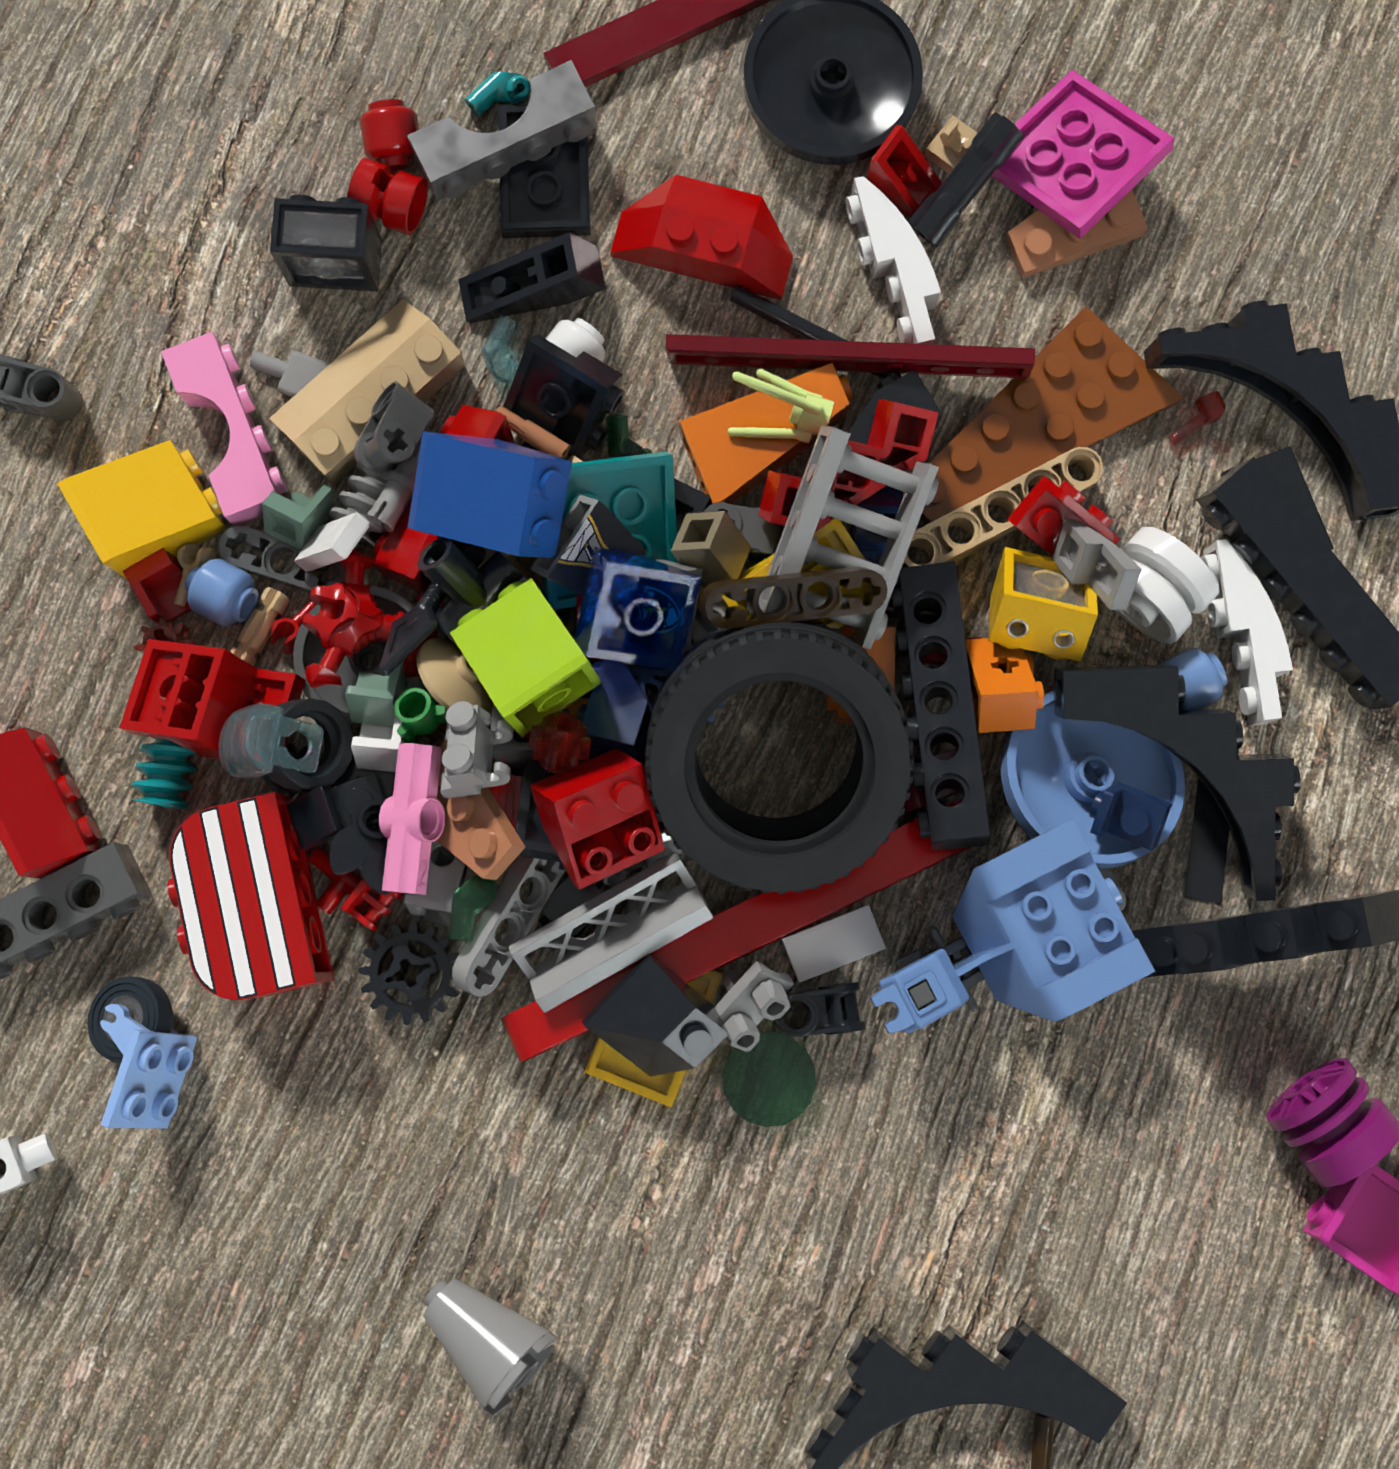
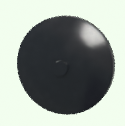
M785 0L764 17L751 37L745 55L743 85L746 102L754 121L764 135L776 146L790 155L805 161L825 165H840L872 157L896 125H902L904 129L907 127L915 112L921 92L923 67L917 42L909 27L893 9L880 0Z

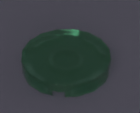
M776 1031L759 1032L760 1041L751 1051L745 1052L734 1047L727 1055L722 1072L724 1094L732 1109L747 1122L763 1127L785 1125L799 1117L811 1103L816 1087L815 1066L806 1048L791 1036Z

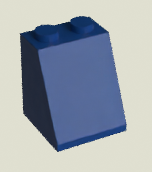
M422 431L408 528L516 556L556 558L572 461L499 439Z

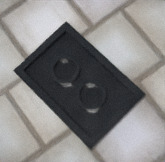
M528 104L498 105V131L515 123L522 116ZM588 136L577 142L567 141L551 148V151L541 159L523 161L511 167L505 175L500 177L502 238L559 237L568 232L576 236H591Z

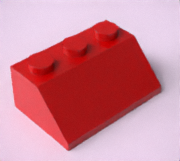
M27 727L0 734V840L18 876L41 879L101 849L98 840L102 836L95 821L89 815L84 816L77 802L81 798L77 785L68 774L63 775L56 759L60 758V753L52 738L46 733L42 734Z

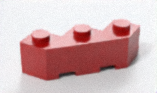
M878 399L868 444L848 440L847 445L851 446V451L902 471L911 470L915 467L916 462L927 460L939 412ZM769 470L758 516L770 523L785 526L802 477ZM843 470L842 473H836L830 491L834 492L835 498L857 505L887 485ZM833 517L820 518L815 532L830 523V519Z

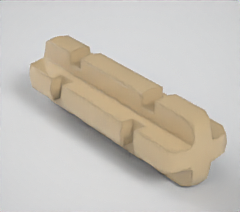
M267 587L258 600L261 606L259 609H253L237 638V641L240 642L238 647L233 646L230 651L252 666L257 661L254 657L255 654L262 652L271 636L272 625L276 621L275 618L278 614L282 615L289 603V598L274 588Z

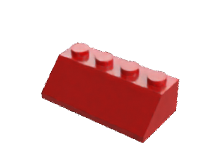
M462 405L456 416L450 415L440 432L444 434L499 439L515 444L505 415L497 411ZM411 499L396 523L393 532L389 534L384 532L378 539L373 550V557L376 559L374 566L386 577L423 595L431 581L417 566L420 554L431 542L443 537L408 528Z

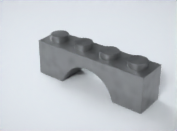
M572 60L531 78V95L526 110L515 123L503 130L491 133L470 131L458 125L448 116L407 136L417 163L436 201H439L446 197H459L467 192L471 185L484 179L493 180L500 178L511 167L523 161L541 159L551 151V148L564 142H577L584 139L593 129L597 128L595 105Z

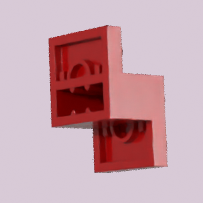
M148 639L119 728L134 735L170 740L202 757L260 766L256 752L257 730L264 716L278 704L301 699L306 680L294 673L257 669L226 649ZM294 720L291 722L286 732L285 749Z

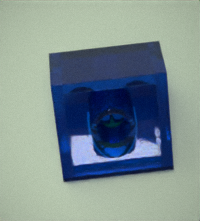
M595 547L574 640L587 657L675 671L682 661L702 578L699 575L642 555Z

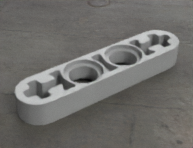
M523 856L516 858L455 960L452 968V978L454 984L459 989L482 997L490 994L497 987L513 960L508 946L528 935L565 870H559V862ZM535 866L542 868V871L535 870ZM531 877L533 882L531 894L527 899L521 901L519 896L521 885L526 879ZM507 919L509 924L508 932L503 940L496 942V927L502 920ZM489 948L494 952L490 955L485 953V950ZM476 967L480 970L478 977L473 974Z

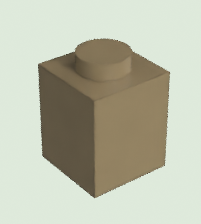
M725 511L688 513L683 520L671 552L681 564L703 569L700 585H709L717 581L738 579L751 546Z

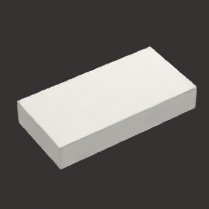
M358 512L319 526L294 562L303 570L312 571L347 559L369 528L370 522Z
M869 905L781 939L798 983L886 949Z

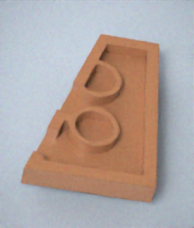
M1131 190L1081 239L1037 209L1007 233L1005 241L1019 276L1022 279L1143 237L1148 231V227L1134 192Z
M445 740L439 746L440 748H442V755L444 751L447 749V743L445 742ZM441 757L437 800L440 801L444 808L445 826L440 838L436 841L481 878L497 880L523 851L525 845L489 787L481 788V794L454 798L442 796L440 793L442 774L445 773V767L442 764Z

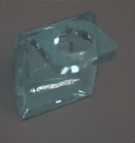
M265 703L250 705L235 711L224 722L218 742L220 762L228 775L246 779L257 778L271 773L273 765L305 773H313L318 768L324 734L323 728L316 724L282 716L284 708ZM295 731L303 733L309 743L307 754L299 760L293 758L288 753L287 748L279 746L281 736L289 737Z

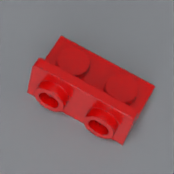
M1045 476L1039 480L1007 519L1052 556L1065 519L1079 521L1115 545L1121 540L1109 529L1114 520L1094 504L1088 510L1081 506V503L1086 499L1082 493L1065 480L1058 487Z

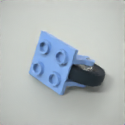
M130 976L109 982L97 993L89 1010L87 1025L93 1047L104 1058L121 1063L101 1125L107 1128L168 1129L170 1120L178 1107V1095L185 1074L193 1061V1050L198 1037L191 1034L178 1033L172 1029L173 1011L170 999L162 987L149 979Z

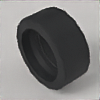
M311 698L297 699L276 705L264 716L257 730L256 752L260 766L270 780L287 789L313 790L321 785L325 787L332 785L345 774L352 759L351 744L353 736L349 722L342 712L329 702ZM301 716L312 718L321 729L324 739L323 757L318 767L308 773L299 772L288 760L285 749L286 732L291 722Z

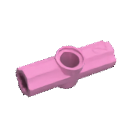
M414 743L399 744L393 796L384 801L379 813L380 830L388 838L382 891L426 895L432 842L440 838L445 826L444 808L440 801L437 800L442 748Z

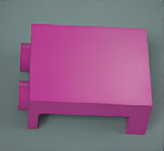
M1376 1164L1360 1176L1344 1184L1330 1187L1324 1197L1316 1199L1308 1210L1306 1216L1308 1223L1303 1231L1399 1297V1180Z

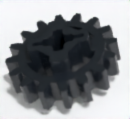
M411 921L408 932L405 933L402 926L395 923L391 925V938L382 933H377L375 939L380 947L377 950H364L363 954L372 961L370 966L359 968L360 974L370 976V982L361 987L362 993L374 992L377 996L370 1005L372 1009H377L384 1005L388 1007L385 1019L389 1021L394 1020L400 1012L403 1013L404 1025L413 1024L415 1014L419 1013L421 1019L424 1022L432 1020L431 1008L435 1007L442 1013L446 1012L449 1008L444 997L446 995L451 997L459 995L460 991L451 984L453 980V963L460 953H448L447 948L453 941L450 936H446L439 941L435 939L438 927L430 925L424 933H421L420 923L418 921ZM411 940L427 944L436 952V955L426 957L418 953ZM392 950L394 959L387 972L382 973L383 962L387 954ZM407 961L411 965L427 966L431 964L430 968L422 970V973L416 976V985L412 980L400 979L393 981L394 977L402 975V972L408 969ZM442 972L440 986L435 994L430 997L432 994L429 986L436 973ZM396 988L406 993L408 1001H411L412 1005L395 1000L387 991Z

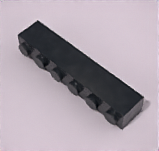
M1252 457L1236 465L1196 499L1203 508V517L1210 526L1224 533L1235 550L1262 579L1261 584L1268 596L1275 601H1280L1291 614L1290 621L1294 628L1302 635L1310 637L1320 649L1319 656L1323 663L1331 670L1340 673L1349 684L1348 691L1352 698L1361 706L1369 708V710L1391 708L1399 701V631L1256 458Z

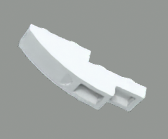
M865 177L854 178L851 196L846 197V210L850 223H857L861 238L857 239V250L862 266H869L872 279L885 277L890 303L897 302L901 317L897 318V332L900 342L933 344L935 336L927 310L935 309L941 290L925 249L898 208Z
M1226 539L1216 540L1203 550L1204 555L1201 556V559L1211 569L1219 583V594L1207 606V618L1210 626L1216 629L1217 639L1235 637L1236 643L1232 646V660L1234 667L1241 672L1243 688L1239 691V704L1242 713L1248 717L1249 726L1268 724L1282 718L1276 677L1293 670L1288 644L1270 597L1256 574Z

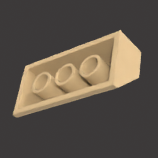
M402 299L269 419L333 486L357 464L354 454L355 444L371 416L375 402L382 392L392 382L397 381L425 403L465 367L462 352L429 317Z

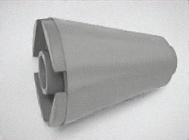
M454 1279L448 1284L441 1280L431 1289L423 1301L427 1306L423 1317L483 1410L491 1418L497 1416L512 1402L506 1395L508 1391L513 1394L520 1387L524 1389L553 1352L555 1348L553 1344L558 1341V1338L551 1331L458 1279Z

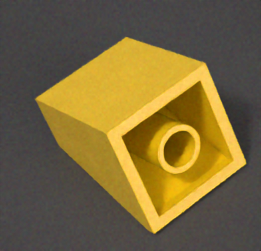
M171 440L70 476L57 483L102 563L124 578L126 577L123 570L162 548L177 557V553L182 546L194 543L201 544L227 529L220 516L223 512L214 489L210 487L205 490L197 477L204 473L196 457L190 449L182 452Z

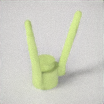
M758 369L756 375L766 382L740 372L733 373V380L792 404L793 408L789 422L797 424V428L731 427L727 431L729 436L795 439L809 443L812 434L818 436L821 426H828L834 401L822 398V395L806 391L763 369Z

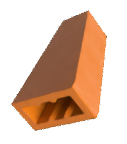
M833 363L787 380L806 391L822 395V398L834 401L828 423L829 427H834L846 418L850 404L849 401L853 400L852 391L845 375H837ZM757 391L679 421L680 437L703 493L710 496V505L719 502L733 504L766 479L769 470L776 471L816 441L817 435L813 434L809 443L795 439L746 438L728 435L727 431L731 427L796 429L797 424L789 422L793 408L792 404Z

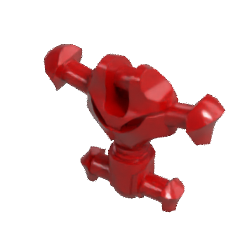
M355 548L347 559L339 561L340 565L345 569V582L313 587L310 592V599L320 606L318 615L305 614L302 623L321 641L322 647L326 649L320 664L312 663L305 670L306 680L313 689L325 685L343 686L337 671L344 657L353 659L355 654L360 652L361 648L368 646L369 643L379 640L387 641L393 621L405 614L398 612V615L388 613L385 615L383 614L384 611L378 608V603L374 601V596L370 592L371 586L364 585V569L373 568L376 559L358 552ZM423 595L416 597L418 602ZM442 600L438 608H440L445 603V601ZM436 629L403 662L405 675L408 679L420 676L416 663L418 649L427 640L438 638Z

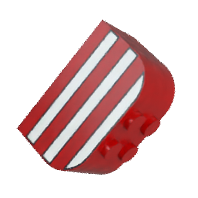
M277 792L202 809L189 816L179 826L170 845L169 862L172 879L168 880L167 888L172 905L179 907L182 926L177 928L179 946L184 955L188 954L192 971L200 984L209 992L221 998L244 1000L269 997L335 981L320 908L315 904L318 899L307 849H300L286 807L287 804L292 802L291 798Z

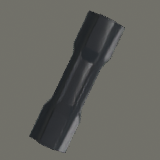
M994 112L973 138L968 152L938 190L928 195L909 219L908 223L912 229L929 244L938 249L958 224L963 210L995 170L1003 167L1025 140V135L1013 122L1004 115Z

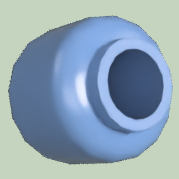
M212 559L201 567H194L185 581L190 609L224 627L246 621L258 602L259 594L255 589L253 577L246 571L222 559Z
M1190 648L1160 664L1178 667L1179 675L1184 677L1186 695L1184 703H1179V711L1202 710L1218 702L1223 696V686L1228 684L1226 672L1217 656L1212 652L1206 654L1200 649Z

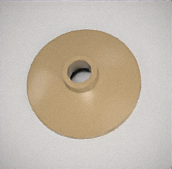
M432 638L420 646L416 656L420 678L428 692L441 706H445L448 710L456 702L467 701L471 705L478 704L488 713L492 711L493 701L457 644L442 638Z

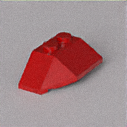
M674 175L622 211L610 252V257L731 288L740 285L758 295L782 300L793 260V255L762 196L680 175Z

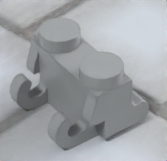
M459 701L449 707L446 712L448 724L445 742L447 743V749L442 755L445 773L442 774L440 793L443 797L454 798L481 794V788L500 786L509 782L511 770L508 765L496 762L494 763V773H491L493 746L507 743L513 738L514 728L506 720H499L497 722V731H492L487 727V725H491L492 716L478 704L471 705L467 701Z

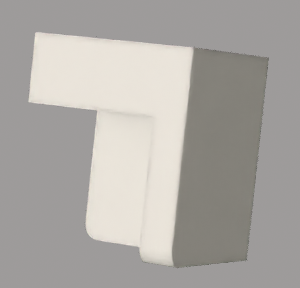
M396 714L393 728L369 724L361 725L360 736L353 737L351 744L357 769L396 772L399 744L404 743V740L397 733V729L402 722L396 717Z

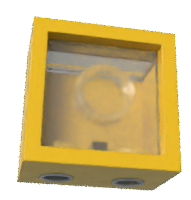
M1005 547L990 591L989 641L996 642L1008 649L1022 648L1044 653L1046 656L1056 660L1070 659L1081 662L1098 617L1097 594L1089 584H1072L1052 560V557Z

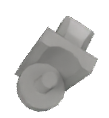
M756 961L744 974L736 970H729L723 976L722 982L728 992L715 1006L729 1033L725 1039L732 1047L745 1052L751 1051L760 1041V1033L756 1026L763 1018L771 1021L779 1019L791 1007L786 995L794 985L790 975L784 972H774L759 961Z

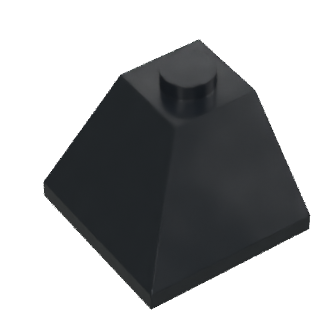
M651 954L645 956L582 1020L583 1025L650 1077L696 1068L729 1035L714 1005Z

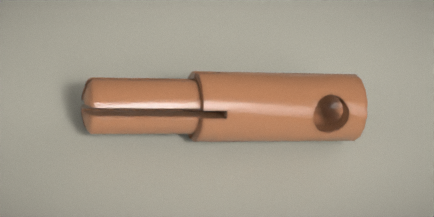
M503 406L498 407L496 410L507 417L510 429L523 441L545 454L565 459L571 446L529 419L524 420Z

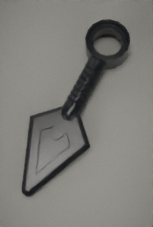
M452 540L479 567L486 556L484 548ZM432 582L415 608L393 621L378 671L381 676H388L437 628L438 622L435 611L445 595Z

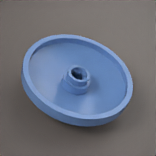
M1054 691L1044 695V707L1036 712L1035 729L1009 731L1002 750L1000 767L1003 791L1012 814L1031 839L1074 818L1091 849L1090 854L1098 869L1124 866L1152 852L1151 850L1108 832L1100 837L1090 833L1094 819L1089 817V812L1099 791L1104 792L1107 788L1118 782L1172 803L1157 847L1165 841L1175 828L1185 797L1184 771L1181 759L1159 742L1132 729L1102 721L1072 720L1058 717L1055 715Z

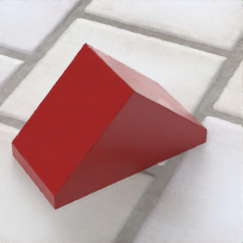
M896 125L871 159L866 178L901 213L909 218L913 216L928 195L937 191L942 184V181L902 125Z

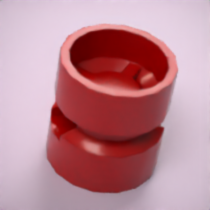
M363 158L356 166L351 177L347 197L368 204L375 223L382 219L384 227L410 236L417 229L423 216L428 196V183L426 179L402 170L393 175L390 166Z

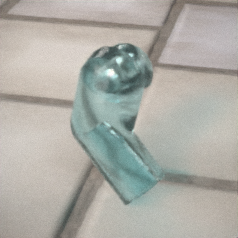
M503 315L499 316L484 343L482 356L493 378L500 382H509L514 379L519 366L518 360L514 359L509 348L519 325L514 320Z

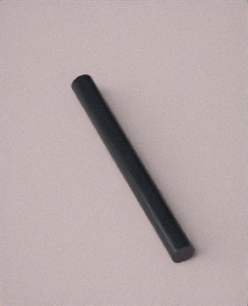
M740 285L735 287L730 297L731 302L803 339L848 341ZM870 372L882 379L893 374Z

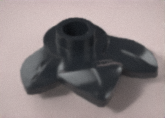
M371 799L361 803L352 815L351 825L342 829L334 836L330 847L329 862L334 875L347 874L359 869L361 878L372 890L381 895H387L390 891H382L388 838L381 831L375 832L370 830L366 824V821L370 818L379 819L380 809L384 800Z

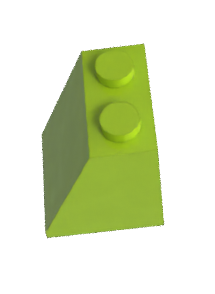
M532 578L524 583L517 581L510 584L499 593V600L484 610L478 608L470 611L459 620L457 624L459 627L450 632L502 717L521 737L602 683L592 665Z

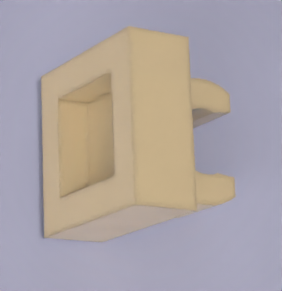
M952 115L926 148L924 156L950 174L970 149L972 140L977 135V132Z

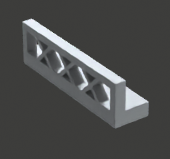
M676 851L508 947L511 956L529 979L535 1001L545 1013L714 917L701 889ZM675 871L683 881V883L667 892L655 890L660 879ZM625 899L639 900L634 911L626 915L612 914L615 905ZM582 923L597 924L594 933L586 938L571 937L573 929ZM540 947L555 948L552 957L536 966L527 956V954Z

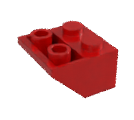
M617 748L530 785L543 829L575 887L579 890L665 850L655 810L650 801V792L647 790V781L642 763Z

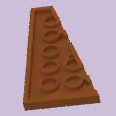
M1086 306L1035 356V365L1030 377L1027 379L1013 378L928 463L939 467L935 477L938 479L939 484L933 501L928 506H924L920 518L926 524H929L1071 449L1078 447L1091 448L1103 442L1106 438L1128 427L1131 428L1164 409L1167 410L1179 404L1184 397L1154 369H1146L1145 360Z

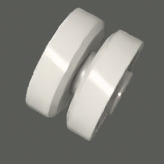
M1142 527L1123 547V551L1142 571L1127 610L1115 611L1146 636L1161 643L1172 644L1192 624L1191 613L1199 614L1204 611L1219 594V583L1205 562L1183 542L1157 528Z

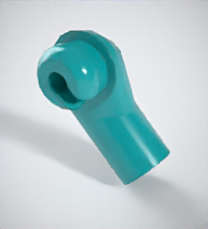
M494 72L465 98V103L475 115L480 117L495 102L510 104L524 102L531 93V84L525 76L518 73Z

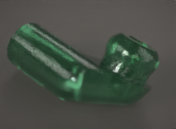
M477 874L454 891L448 938L463 941L472 940L475 916L496 897L497 884L495 880L483 879Z

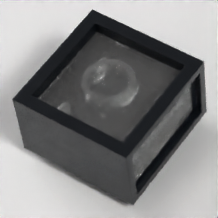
M300 194L292 195L289 199H274L270 252L289 287L378 292L382 239L368 204L349 197L338 198L335 202L317 201L313 197Z

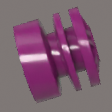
M1338 1058L1326 1062L1297 1079L1279 1095L1266 1114L1267 1121L1274 1130L1282 1131V1139L1287 1146L1296 1147L1303 1145L1298 1154L1301 1163L1320 1186L1328 1188L1344 1184L1360 1176L1384 1158L1399 1141V1121L1380 1098L1366 1099L1370 1087L1363 1077H1356L1357 1071L1347 1058Z

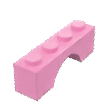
M209 332L161 351L175 390L188 406L211 408L225 415L230 430L229 447L222 462L209 474L224 517L233 526H243L263 518V501L272 491L282 496L283 493L288 492V488L279 467L271 468L266 453L272 451V446L263 426L255 427L250 412L256 410V405L246 384L239 386L234 371L241 368L230 343L222 345L213 332Z

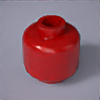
M400 99L379 100L368 104L369 111L362 114L360 118L365 156L368 159L390 166L392 170L408 168L410 166L409 159L415 156L407 135L419 130L416 112L404 106V101Z

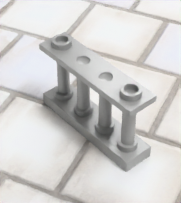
M821 426L767 576L800 573L803 564L808 565L810 561L831 569L866 567L882 575L886 581L888 591L886 600L880 608L867 614L829 618L854 627L851 638L856 644L871 650L874 640H879L885 631L888 621V615L885 613L924 506H928L936 495L939 481L935 477L939 467L928 463L916 462L913 472L910 474L852 452L851 446L847 445L850 433L834 427ZM843 470H847L905 492L896 518L892 519L835 498L834 492L830 491L836 473H842ZM827 516L887 537L888 539L878 565L817 543V537H814V533L819 519H825ZM870 585L868 592H871L872 585ZM774 586L766 588L759 597L760 609L765 613L774 612L782 602L781 591L778 587ZM806 591L805 598L810 608H817L825 603L827 597Z

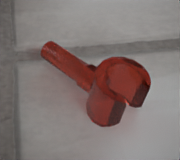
M1218 391L1209 393L1195 401L1199 415L1193 417L1168 436L1173 445L1179 443L1197 428L1215 423L1221 418L1226 406Z

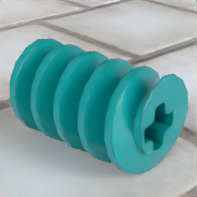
M153 738L156 740V743L142 744L140 751L152 758V760L136 764L135 769L147 776V779L132 782L131 788L141 793L143 798L130 800L176 810L189 809L190 803L180 798L178 793L194 789V785L183 779L182 776L183 774L198 772V767L186 760L187 756L198 754L166 739Z

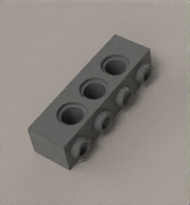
M113 842L0 899V934L6 926H9L14 936L13 942L7 950L0 943V980L13 973L10 966L24 959H27L28 963H32L54 953L56 950L53 944L67 937H70L71 941L84 938L98 930L97 922L111 915L114 919H119L141 908L139 901L152 895L129 845ZM95 882L100 889V898L94 906L90 907L85 900V891L91 883ZM49 904H52L57 911V919L52 927L47 928L43 923L42 914L44 909Z

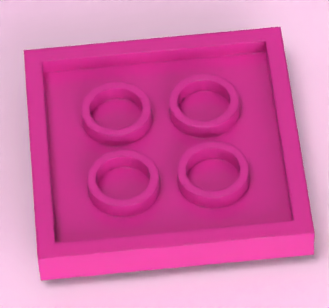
M1071 70L1015 123L1017 128L1025 135V140L1005 165L995 170L991 176L1081 239L1173 150L1174 137L1074 70Z

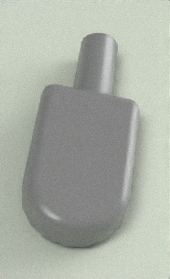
M255 351L250 360L251 368L280 378L278 390L282 395L290 398L294 397L329 365V363L298 351L291 353L288 362L259 351Z

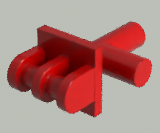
M321 847L315 849L309 857V862L332 880L315 903L329 915L343 897L349 893L350 896L340 908L357 919L365 927L376 932L379 928L376 923L383 914L388 916L392 911L389 906L395 898L400 900L404 893L390 892L387 895H381L372 890L363 879H360L353 872L334 875L330 867L329 853Z

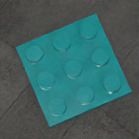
M658 452L572 463L562 521L580 494L599 500L646 550L647 554L644 561L667 560L678 563L677 558L671 552L677 537L673 454ZM541 576L542 594L553 610L576 606L577 592Z

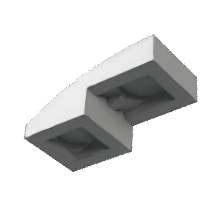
M1065 519L1052 560L1072 584H1089L1109 610H1127L1142 569L1124 551L1098 532L1075 519Z

